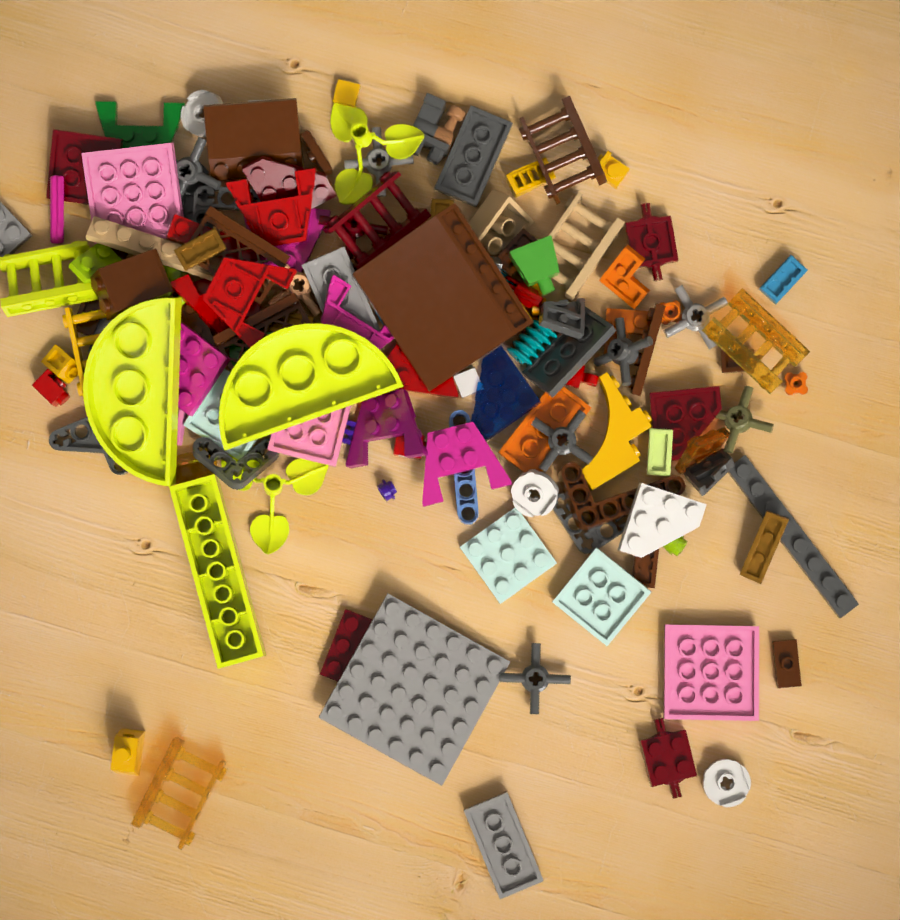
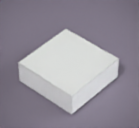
M475 368L453 376L462 398L484 389Z

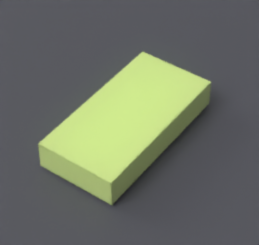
M649 429L647 475L670 476L673 442L672 429Z

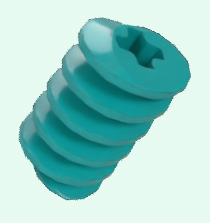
M533 320V328H525L526 334L521 333L519 335L520 341H513L514 348H507L509 354L522 365L524 363L532 365L529 357L538 358L537 349L542 352L545 351L542 345L543 342L551 345L549 336L557 338L554 330L539 326V321Z

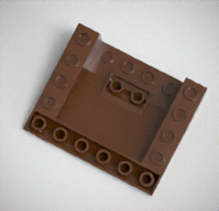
M456 203L426 221L352 274L356 283L429 392L533 323V320Z

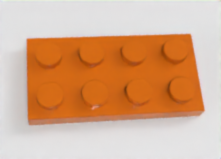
M564 386L553 398L544 393L498 454L523 473L531 469L543 472L538 466L551 450L548 444L549 437L531 425L533 420L537 417L552 429L567 427L578 410L587 415L592 407ZM557 437L558 445L562 446L566 442L567 437Z

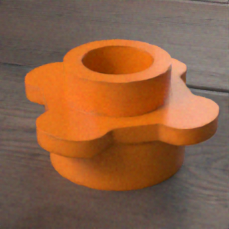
M674 300L673 302L660 303V305L666 306L661 321L662 324L667 325L669 322L675 321L677 323L682 320V314H680L681 304L679 301Z
M788 372L784 376L786 380V394L800 393L804 395L808 392L806 373L792 374Z

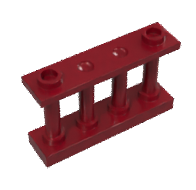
M387 171L378 179L380 182L341 215L337 216L336 214L326 221L327 226L322 229L328 234H331L333 231L337 233L355 257V263L352 264L355 271L407 236L432 216L426 208H414L394 182L401 176L399 171ZM386 187L407 213V219L402 223L396 222L377 197ZM368 202L373 205L390 228V233L384 238L379 237L359 211ZM350 217L355 219L372 242L373 248L367 253L361 251L342 226Z

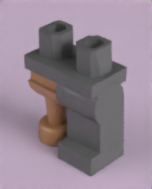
M427 93L413 125L424 133V139L413 155L419 156L422 148H427L430 150L427 161L438 165L443 156L447 157L453 144L455 126L457 122H462L466 113L458 107L449 106L446 115L449 117L443 127L438 125L445 111L446 101Z

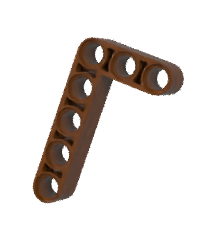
M569 462L565 464L558 474V479L574 522L581 530H589L629 515L631 508L626 506L625 498L629 497L634 500L637 488L594 503L583 471L577 463ZM570 469L574 471L575 479L570 480L566 478L565 470ZM677 475L647 484L677 495H681L686 487L683 478ZM669 482L677 485V493H673L668 489ZM573 492H581L584 500L581 502L576 501L573 497ZM604 505H609L613 508V516H608L603 512ZM582 513L590 514L592 523L587 524L581 519Z

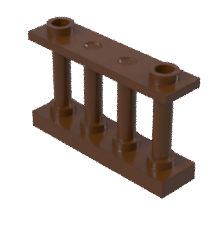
M570 95L561 99L564 105L561 112L527 126L524 117L519 118L522 127L518 129L523 140H529L548 184L544 186V189L549 199L554 198L556 205L561 203L557 195L560 191L589 178L591 180L596 178L599 186L607 182L605 173ZM563 120L566 122L571 121L573 127L569 128L570 131L537 146L535 145L532 134ZM572 139L574 141L579 139L581 146L578 147L577 151L544 165L540 156L541 153ZM580 159L588 160L590 166L586 167L587 170L552 184L548 173Z

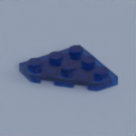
M502 346L482 359L481 382H478L475 407L471 422H474L487 442L540 404L541 401Z

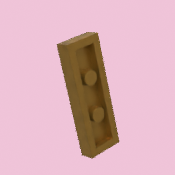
M769 510L766 511L739 575L759 584L762 583L787 526L788 518Z

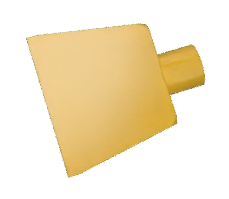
M122 728L115 735L111 760V770L113 772L140 776L145 731Z

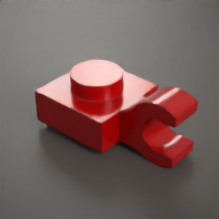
M583 365L565 385L579 389L580 383L596 387L599 376L584 373L585 366Z

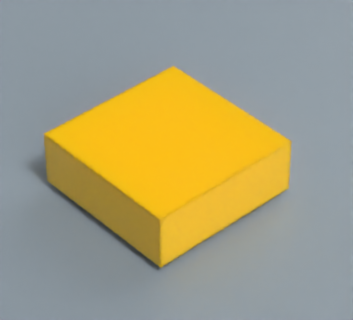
M338 79L333 103L356 107L360 84Z

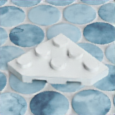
M639 483L618 550L641 558L698 528L707 504Z

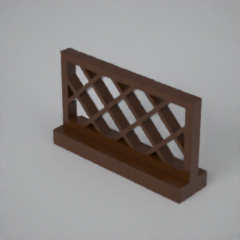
M212 206L208 208L205 217L189 240L191 241L200 234L202 235V230L207 222L216 227L221 239L232 237L236 239L238 249L223 251L213 257L223 256L224 258L227 254L239 252L240 260H243L241 251L251 249L257 255L258 261L254 263L272 262L278 267H285L291 259L288 254ZM219 229H220L221 231H223L224 233H226V234H225V235H220ZM239 242L247 247L240 248ZM259 255H261V256H263L264 258H266V260H261V261H260ZM209 259L207 260V265L203 262L198 265L215 276L217 270L211 268ZM264 280V291L259 298L256 296L254 301L261 305L274 282L269 281L266 286Z
M295 293L243 321L258 330L264 329L265 334L263 338L269 335L267 331L269 325L273 323L283 325L282 329L286 328V326H294L287 323L289 315L299 310L302 316L300 325L304 324V322L311 324ZM230 327L212 337L218 349L225 355L227 353L224 349L232 345L242 347L238 359L231 358L227 364L230 371H232L234 366L231 361L237 363L243 356L245 348L249 349V347L244 342L243 344L238 343L241 341V338Z

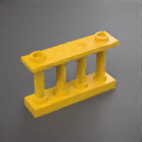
M68 307L65 308L66 314L62 315L65 328H69L80 380L77 383L78 394L83 396V380L87 360H83L81 347L94 344L100 333L78 337L76 324L103 319L106 316L101 310L74 315L73 309Z

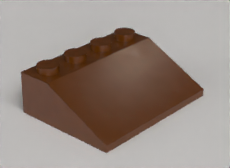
M297 98L204 105L211 177L217 180L247 178L242 170V166L261 156L272 158L273 161L284 164L286 162L301 166L304 169Z

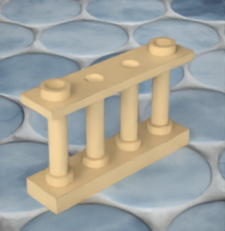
M578 192L576 197L571 196L564 206L567 210L550 233L555 253L576 266L580 272L576 279L572 277L569 279L561 272L553 277L554 280L565 286L564 289L567 290L565 298L571 302L577 296L625 224L618 217L614 223L611 221L607 222L579 202L583 195ZM573 211L603 230V233L606 235L601 242L593 240L566 222ZM563 230L590 248V252L593 254L589 260L585 258L582 260L555 242L554 239L559 231Z

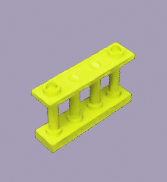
M74 241L71 244L19 254H6L0 257V269L3 273L7 272L9 296L0 299L1 308L6 316H16L98 300V296L93 291L91 283L84 284L78 277L76 284L64 286L61 261L79 257L90 249L88 242ZM52 263L55 287L53 289L41 290L39 266ZM30 268L32 291L19 295L16 270Z

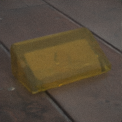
M193 452L177 455L176 484L213 475L209 469L193 456ZM218 460L214 462V465L219 467Z

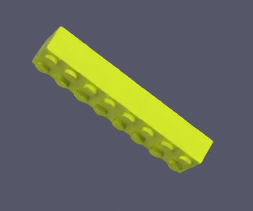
M213 474L170 486L169 489L217 668L220 669L267 656L219 478Z

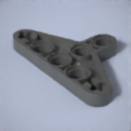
M88 417L57 429L49 436V444L55 450L102 453L114 474L126 475L129 473L126 470L117 471L115 469V461L100 445L93 433ZM79 425H85L88 429L87 435L83 438H79L76 435V428ZM71 434L72 438L76 440V442L72 443V439H66L63 441V446L55 444V441L58 440L57 435L66 437Z

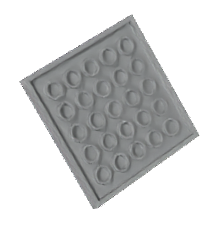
M387 593L322 709L319 718L442 786L499 684L500 673H505L510 661Z

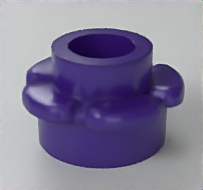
M383 479L382 483L377 485L380 494L386 502L390 499L394 500V494L397 493L396 488L391 481L386 483Z

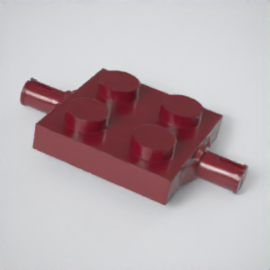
M645 203L640 205L643 218L625 223L627 241L630 247L645 258V261L639 268H652L653 281L663 280L661 266L679 261L671 216H652L650 203H646V207Z
M663 718L654 719L657 734L650 738L639 740L650 787L663 784L670 785L672 799L682 797L679 783L684 779L697 776L687 732L685 729L675 732L666 731Z

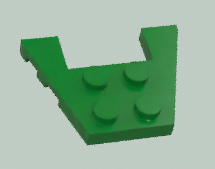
M96 101L95 104L105 137L123 139L122 148L172 143L180 125L182 107H186L185 103H164L163 126L117 125V102Z

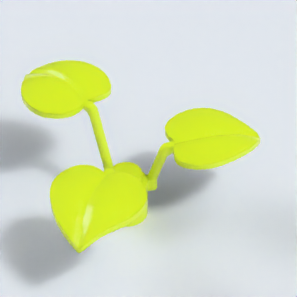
M334 103L331 112L332 132L339 141L349 142L352 139L354 140L359 166L358 171L354 168L345 169L338 174L335 180V190L339 202L343 205L354 204L373 187L372 176L368 173H362V147L369 146L372 139H375L382 145H387L386 152L390 157L399 160L406 159L418 149L424 139V133L411 125L396 124L385 131L386 140H383L376 136L374 132L370 133L367 127L368 118L362 109Z
M230 455L235 461H239L238 459ZM299 458L292 461L286 468V475L290 480L281 479L276 474H270L266 478H255L244 488L239 489L240 491L249 490L253 481L255 483H264V491L270 496V516H257L252 521L250 527L253 541L265 554L269 555L279 550L289 535L287 519L283 516L274 517L275 496L281 493L283 484L290 485L293 483V489L298 494L312 495L321 488L328 465ZM221 460L222 467L226 466L227 463ZM256 460L247 462V465L251 468H256L260 465ZM241 474L240 476H238V477H235V476L233 475V479L235 480V479L238 478V479L241 480L242 474Z

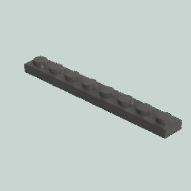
M746 455L734 463L735 466L728 474L762 518H764L766 511L769 510L789 519L780 542L837 617L842 618L858 606L859 603Z

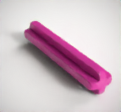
M61 175L50 177V242L53 244H62L64 242V177Z

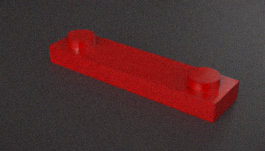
M174 214L166 237L186 244L198 228L199 223ZM205 226L202 230L203 234L212 230V228ZM232 237L222 239L227 248L224 252L238 249L236 239ZM239 242L240 248L247 247ZM251 249L241 251L243 261L257 262L255 251ZM239 252L225 255L226 258L240 260Z

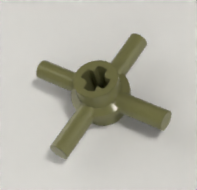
M750 386L744 387L738 406H734L728 411L721 410L715 417L724 420L726 427L730 430L724 451L727 453H733L739 433L746 432L750 427L772 433L774 424L753 419L750 410L747 408L753 392V388Z

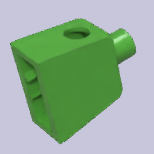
M551 235L509 252L508 256L528 287L538 284L542 295L555 291L551 278L559 274V267Z

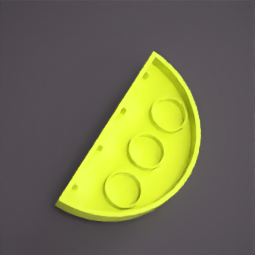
M167 297L142 302L115 317L96 339L86 362L83 380V398L88 421L94 435L106 453L118 465L134 476L147 482L169 487L176 484L182 297Z
M319 323L294 325L280 329L259 340L249 348L236 363L226 381L219 409V428L224 450L232 449L402 388L403 384L387 357L375 345L355 332Z

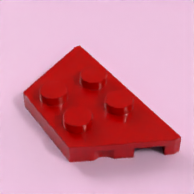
M396 344L387 359L395 368L403 384V387L399 389H404L408 392L458 398V391L453 376L429 392Z

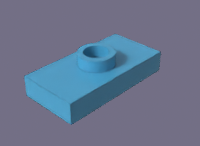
M790 255L759 290L776 305L808 270Z

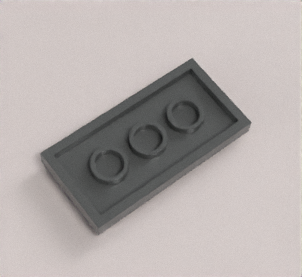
M471 105L434 190L477 208L513 123Z
M585 306L584 336L581 339L558 333L557 338L551 341V345H547L544 348L545 351H541L538 354L539 357L534 358L532 365H528L522 371V374L553 398L617 330L612 324Z

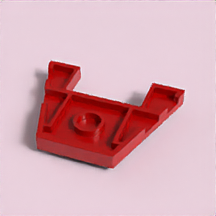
M316 168L294 171L298 189L297 196L253 203L248 179L226 182L228 190L231 191L238 208L244 215L251 232L273 246L306 241L308 236L317 173Z
M224 257L202 300L251 348L263 338L265 333L243 321L264 280L268 279L288 290L297 270Z
M189 274L170 282L173 291H176L183 298L182 300L199 314V317L215 334L229 328L202 300L205 293L199 295ZM253 301L245 319L261 311L259 303Z

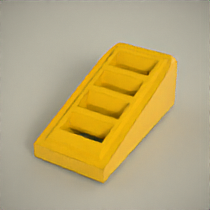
M546 157L542 158L544 165L549 163ZM538 161L505 175V179L515 198L547 183L539 169ZM535 169L539 180H535L531 170ZM554 172L548 173L551 180L556 178ZM525 173H527L531 181L529 184H527L523 176ZM517 177H519L523 185L520 188L515 180Z

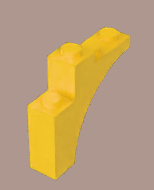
M607 372L598 378L606 398L608 410L605 438L596 456L589 465L582 469L590 491H593L640 462L638 458L641 456L639 450L634 444L630 445L629 441L652 427L650 424L652 419L646 410L642 411L640 407L631 411L632 404L626 395L622 396L617 389L620 387L614 375L609 376Z

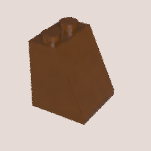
M152 249L99 268L90 277L91 287L99 299L100 310L105 314L107 320L114 319L120 313L139 303L167 298L173 292L157 249Z

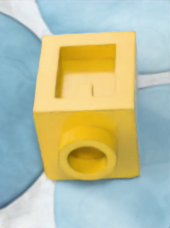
M607 151L605 155L600 154L598 160L605 173L606 183L617 189L630 168L611 156L612 153Z
M56 344L41 361L67 384H70L78 376L76 361Z

